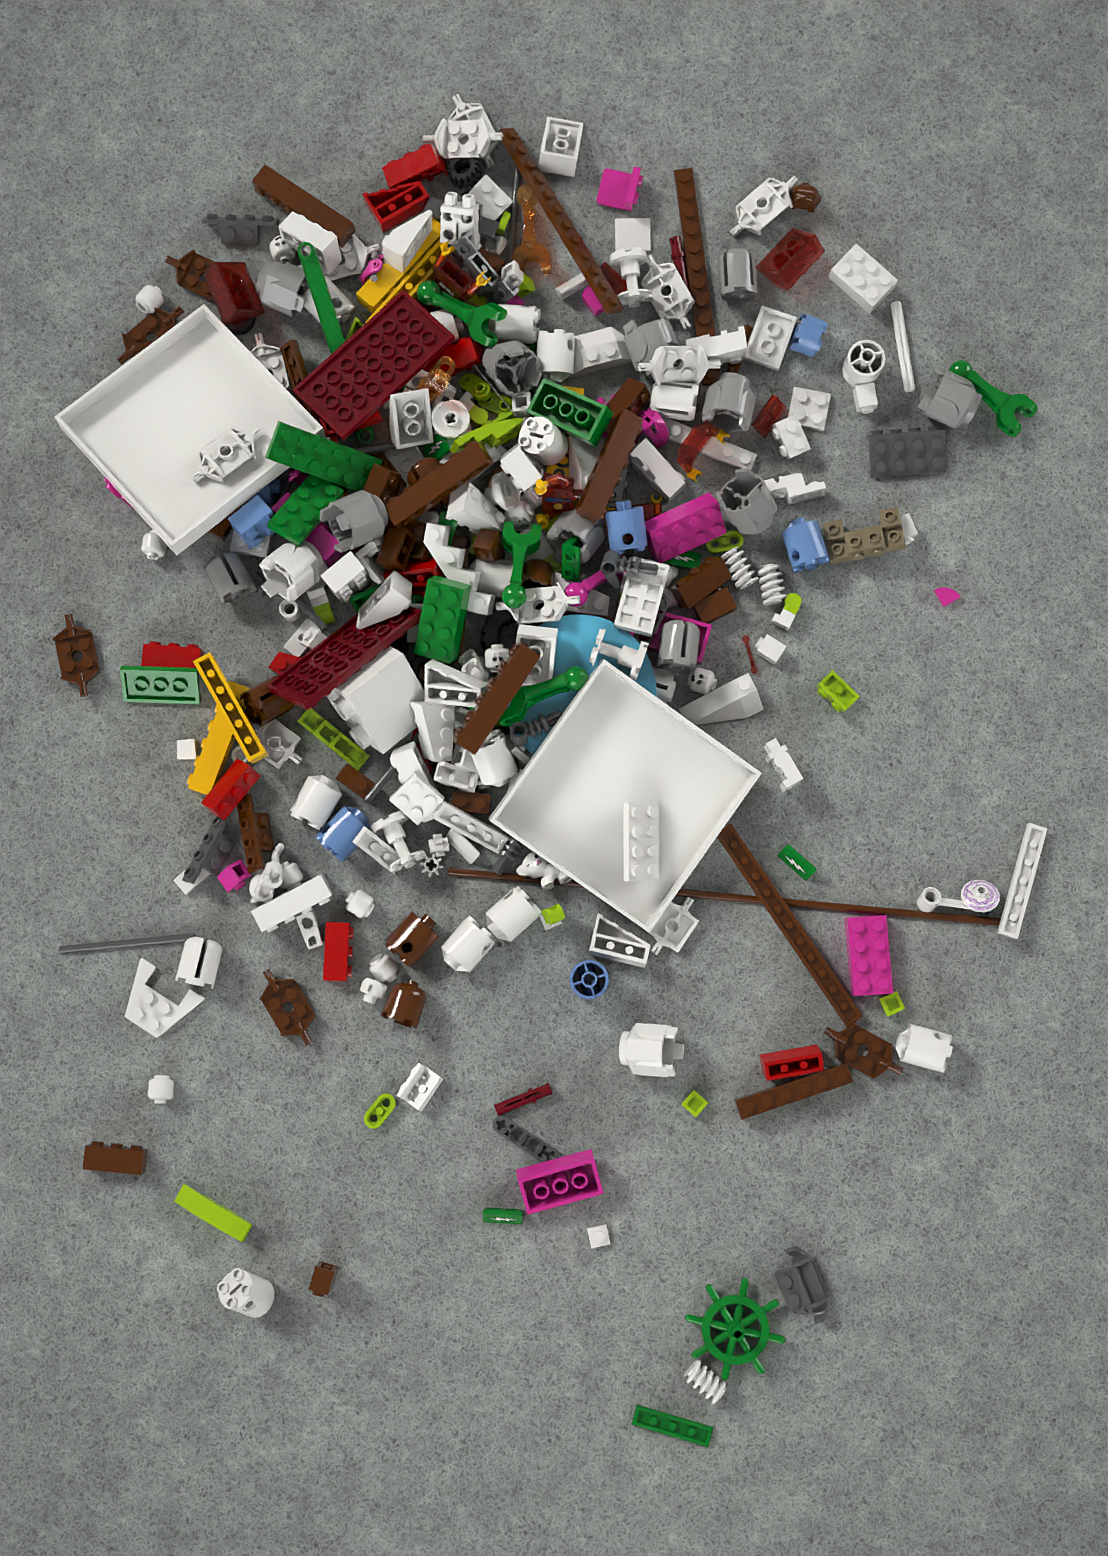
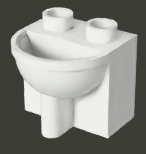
M390 646L377 654L374 660L362 666L360 671L347 678L345 683L333 689L327 697L334 709L351 729L350 734L354 741L362 749L370 745L384 754L418 727L414 722L415 714L410 701H425V691L404 654Z

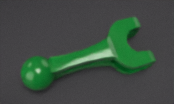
M431 280L423 281L418 286L417 297L423 304L439 306L459 317L468 325L473 340L488 347L496 345L498 337L490 331L488 323L490 319L496 321L505 319L507 310L495 303H487L480 307L466 304L450 296L445 291H441L439 285Z
M955 361L949 368L950 372L964 377L974 384L976 392L982 395L981 399L996 414L997 427L1008 436H1018L1022 428L1014 414L1019 413L1025 417H1032L1036 414L1038 407L1025 394L1009 395L993 387L976 371H973L972 366L967 361Z
M504 521L502 545L512 555L513 569L509 581L510 585L506 586L502 592V600L507 607L516 609L521 607L527 598L526 591L521 586L522 571L528 555L535 553L540 548L542 525L533 524L529 533L519 534L514 530L513 521Z
M572 666L565 674L562 673L541 683L521 686L512 699L510 706L506 708L500 717V724L502 726H510L516 722H521L526 717L530 707L548 697L569 692L570 689L579 691L589 678L587 671L583 667Z

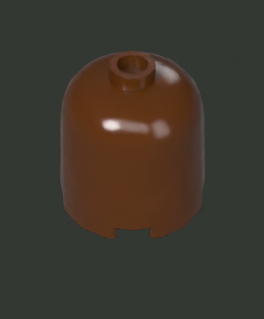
M536 558L526 561L522 571L521 586L524 589L554 586L555 572L553 567L543 559Z
M408 980L407 983H396L389 993L380 1016L385 1019L388 1017L395 1019L394 1023L417 1029L426 1003L425 992L418 987L419 983Z

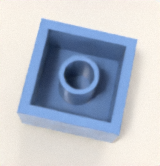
M259 495L228 518L236 534L249 549L257 547L264 538L275 533L267 527V523L274 514Z

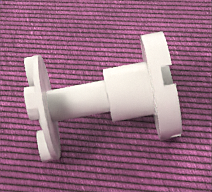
M631 247L632 251L625 252V248L620 249L610 255V265L613 268L621 269L622 279L626 280L627 291L618 294L617 297L622 305H629V308L639 307L640 303L653 300V294L650 290L638 289L639 266L647 261L646 250L639 247Z
M449 400L441 402L434 408L432 412V425L435 429V434H439L447 439L454 438L456 440L472 431L470 415L466 406L460 401Z
M502 471L492 477L491 487L486 488L485 493L482 495L494 506L499 504L501 508L509 511L518 507L517 497L520 496V492L512 482L513 477H508Z
M600 629L595 643L598 647H593L589 663H592V666H594L598 653L617 659V664L632 669L629 678L637 680L649 643L641 641L639 650L625 645L621 649L602 642L606 629Z
M402 811L388 815L389 818L385 820L382 818L371 825L372 832L375 835L384 834L389 845L393 844L400 859L389 866L392 873L399 871L403 866L406 869L416 865L415 861L426 857L424 850L410 853L404 841L406 834L402 828V825L409 818Z

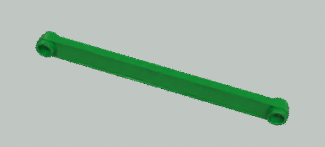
M303 242L298 247V255L330 354H332L345 342L316 249L311 243ZM306 246L311 248V253L308 256L303 255V249ZM373 426L356 431L358 440L363 444H370L375 439ZM365 430H368L371 434L368 441L362 438V433Z

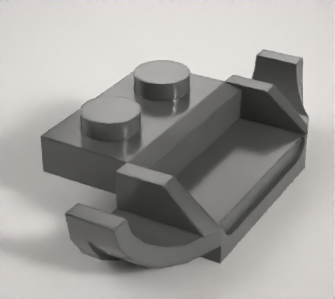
M797 1246L784 1249L792 1260L791 1267L778 1271L774 1275L789 1312L808 1306V1309H812L814 1323L824 1322L828 1309L829 1295L814 1258H811L807 1252Z

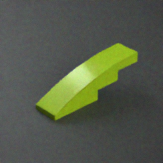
M522 418L502 420L472 430L454 440L450 451L453 454L461 452L465 449V445L471 441H478L483 445L487 443L493 448L517 432L524 420Z
M312 708L305 710L298 718L297 722L357 771L370 757Z
M183 1184L174 1202L240 1242H244L253 1225L226 1206L220 1205L187 1184Z

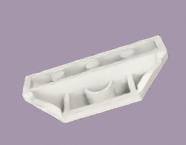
M608 327L575 336L574 375L566 379L632 362L624 341V335L614 328Z

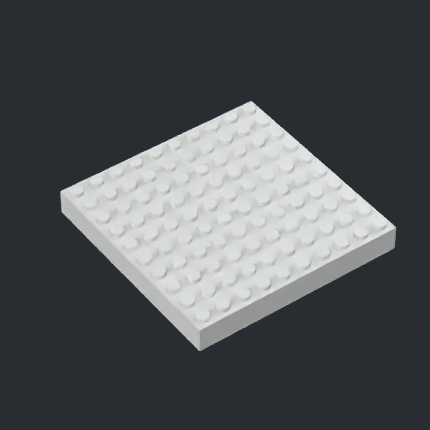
M204 304L55 416L63 432L176 555L184 551L289 468L286 465L265 458L278 421L326 438L323 427ZM231 428L245 433L249 432V434L258 428L262 430L264 435L257 438L254 442L256 459L252 457L224 477L223 483L210 479L207 476L197 483L192 480L191 476L200 471L198 452ZM224 449L221 455L227 456L231 450Z
M601 659L585 685L576 694L491 814L489 820L644 930L650 932L762 773L609 662ZM659 801V879L624 881V802Z

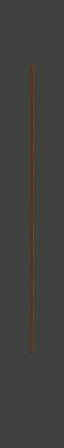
M449 868L448 871L449 876L541 884V879L543 878L523 877L519 874L502 873L499 876L489 871ZM558 878L553 882L554 885L585 888L573 879L566 884H560ZM680 889L675 895L679 897L762 904L758 897L753 895ZM783 898L789 907L999 926L1001 918Z

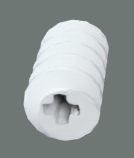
M736 547L723 554L721 558L723 561H726L725 565L727 568L731 567L728 571L730 574H734L731 579L732 581H737L735 587L744 589L759 578L751 577L755 571H748L751 564H744L748 558H741L740 556L744 551L737 552L739 547Z
M766 564L757 567V569H761L758 571V576H761L759 583L764 584L760 587L761 591H765L761 595L762 598L766 599L763 601V605L779 604L782 602L781 599L786 597V594H780V591L784 590L785 587H781L779 584L784 581L777 578L782 575V572L776 571L781 565Z
M698 1359L693 1362L683 1377L689 1376L687 1383L694 1381V1389L698 1386L701 1387L699 1394L706 1391V1400L712 1396L711 1404L713 1405L725 1393L727 1389L725 1387L726 1383L725 1381L719 1382L720 1378L718 1375L713 1377L714 1372L712 1370L707 1371L706 1365L700 1367L701 1361Z

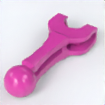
M600 570L583 580L582 583L573 582L567 585L564 589L566 596H580V604H570V606H582L587 601L588 594L598 586L608 582V580ZM620 572L616 573L619 581L622 582L623 574Z

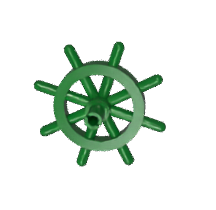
M748 1278L741 1280L739 1294H729L722 1297L718 1295L712 1284H707L706 1291L713 1302L705 1311L704 1316L699 1317L691 1314L685 1316L687 1322L701 1325L702 1337L705 1343L691 1353L692 1358L697 1359L709 1351L715 1358L724 1362L721 1378L724 1381L729 1379L732 1364L739 1365L751 1361L759 1374H763L765 1369L758 1356L766 1347L767 1342L783 1344L786 1341L784 1336L769 1333V1323L766 1313L779 1305V1301L773 1299L761 1307L753 1299L747 1297ZM736 1304L734 1318L726 1308V1305ZM744 1305L754 1311L741 1320ZM718 1310L725 1319L726 1323L717 1320H712L713 1316ZM759 1319L760 1331L746 1327ZM710 1327L724 1330V1332L711 1339ZM745 1336L758 1338L753 1348H751ZM729 1338L726 1353L716 1347ZM737 1341L745 1353L734 1355Z

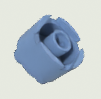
M802 313L798 319L801 323L794 328L789 349L811 357L815 355L816 351L820 350L822 345L820 337L825 333L828 323Z

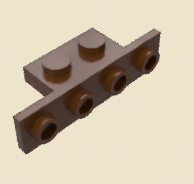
M247 794L237 804V812L248 873H253L264 868L262 852H271L275 848L269 814L254 812L252 795Z

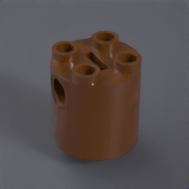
M411 911L385 939L387 941L385 945L393 954L398 952L401 955L399 957L406 966H414L440 938L432 930L437 923L426 913L420 919ZM404 942L411 943L408 949L401 948Z

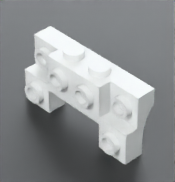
M455 707V729L459 726L462 727L466 721L464 717L468 710L462 707ZM456 744L451 764L448 762H438L434 781L446 786L456 787L465 792H475L479 774L471 753Z

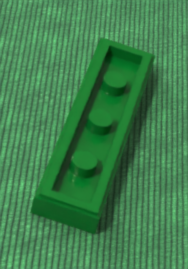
M639 1404L636 1405L631 1423L634 1426L705 1447L709 1446L713 1426Z

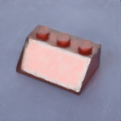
M792 228L756 266V269L775 286L788 291L819 260L825 250L815 234Z
M215 262L204 273L223 324H239L265 313L245 262Z

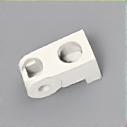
M314 910L297 916L296 919L307 948L310 950L324 945Z

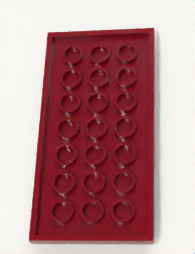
M402 290L294 387L292 391L341 439L345 440L390 399V395L396 394L455 340V336L406 291Z
M409 606L407 610L403 609L399 615L360 630L356 628L358 614H356L268 683L266 687L271 693L305 710L311 709L323 697L330 695L332 690L338 685L345 683L352 674L360 671L361 667L367 662L374 660L376 655L382 650L389 648L396 639L404 636L405 632L411 627L416 626L420 621L422 611Z

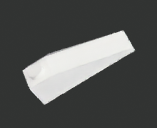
M749 673L678 710L683 717L694 725L745 719L764 709L758 691Z

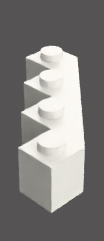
M427 523L423 542L447 579L472 585L467 610L484 615L492 614L496 595L477 591L481 572L462 568L466 549L447 546L451 526Z

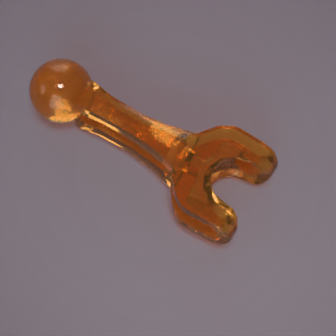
M523 184L517 190L516 199L523 209L524 234L522 244L512 254V261L515 260L519 264V269L523 273L528 263L538 262L543 275L551 274V257L546 247L538 243L536 236V209L534 206L537 205L538 200L529 185Z
M447 356L441 357L415 388V390L428 388L430 403L448 387L451 380L450 376L454 372L456 365L454 360ZM445 363L450 366L446 372L441 370V365ZM389 414L388 417H387L386 423H387L388 429L390 430V425H389V416H390V414Z

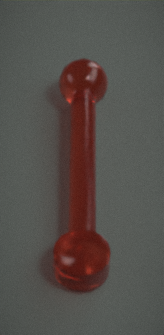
M744 635L742 642L745 643L750 660V671L757 673L758 668L754 664L748 643L749 636Z

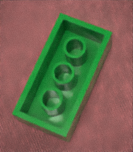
M545 378L542 379L526 410L531 417H544L563 433L594 447H597L614 414L606 405Z
M436 575L427 580L414 654L448 664L458 658L472 585Z

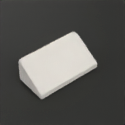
M581 273L555 288V291L560 299L563 300L589 284Z
M450 829L445 836L448 838V842L470 864H473L481 856L480 852L461 833Z

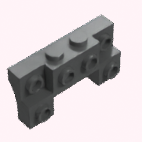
M469 231L449 246V248L452 245L455 247V251L449 253L451 258L457 263L455 269L456 271L459 267L463 269L461 277L464 276L468 279L470 288L477 282V276L485 271L482 275L483 279L487 280L489 277L491 279L486 285L480 286L475 291V294L479 298L484 295L490 303L504 304L514 297L519 289L518 287L514 290L510 289L506 284L509 280L508 276L501 279L479 253L478 250L482 245L479 243L474 246L468 239L472 234Z

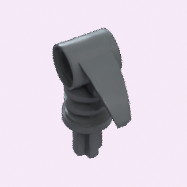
M610 550L605 553L600 569L612 586L620 588L621 583L616 573L620 572L623 574L626 571L627 575H630L633 572L634 577H638L639 573L657 575L659 567L657 564L641 562L639 557L636 558V561H633L632 557L627 560L626 556H623L621 559V555L618 552Z
M556 711L545 717L543 714L538 715V720L533 718L531 723L526 721L525 723L516 722L510 725L511 743L514 746L522 747L528 742V736L534 738L535 733L540 735L542 730L545 733L549 732V727L557 723L562 713ZM522 733L523 735L516 736L515 734Z
M494 825V829L502 830L497 825ZM512 836L508 839L509 844L504 845L505 850H499L498 853L501 856L492 867V871L499 876L504 872L510 861L512 863L516 861L514 856L519 855L517 851L523 849L521 847L522 843Z

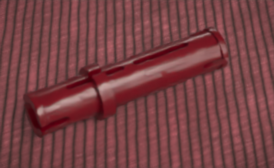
M674 236L673 240L669 238L672 252L670 255L671 260H673L678 273L690 292L684 260L686 256L682 249L681 237Z
M546 1083L534 1089L529 1088L527 1092L494 1104L497 1115L500 1116L531 1102L534 1104L537 1100L553 1093L549 1083Z

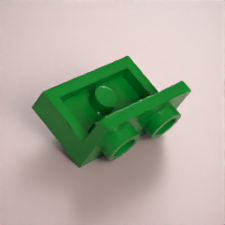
M573 535L562 544L561 578L572 582H579L581 562L580 538Z

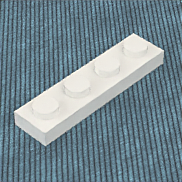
M445 801L441 802L433 815L435 820L499 854V850L503 848L509 839L507 835Z

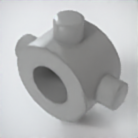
M497 939L492 950H502L504 952L506 950L504 948L506 940Z

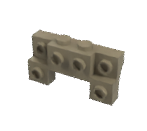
M898 506L879 510L880 525L844 533L841 519L823 523L831 565L852 560L860 561L869 556L878 557L883 553L907 548Z

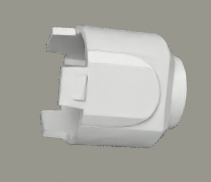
M304 541L300 547L289 542L283 544L259 564L267 580L261 587L270 598L279 594L289 601L296 600L319 581V570L323 567L322 556L307 541Z
M636 1023L631 1031H624L621 1035L619 1044L621 1064L628 1065L630 1071L635 1075L675 1076L674 1059H683L684 1044L675 1043L678 1028L671 1025Z

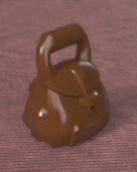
M804 182L795 185L789 191L793 207H789V209L794 210L797 208L814 213L815 208L821 202V195L818 190L810 186L809 183Z

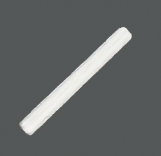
M900 301L892 302L890 307L904 391L912 392L915 390L902 305Z

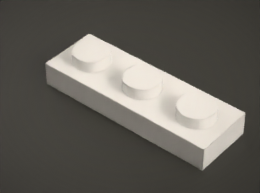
M363 827L352 841L390 872L389 866L400 859L398 853L366 827Z

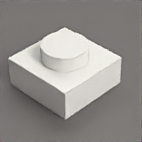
M606 1224L587 1228L591 1249L610 1245Z

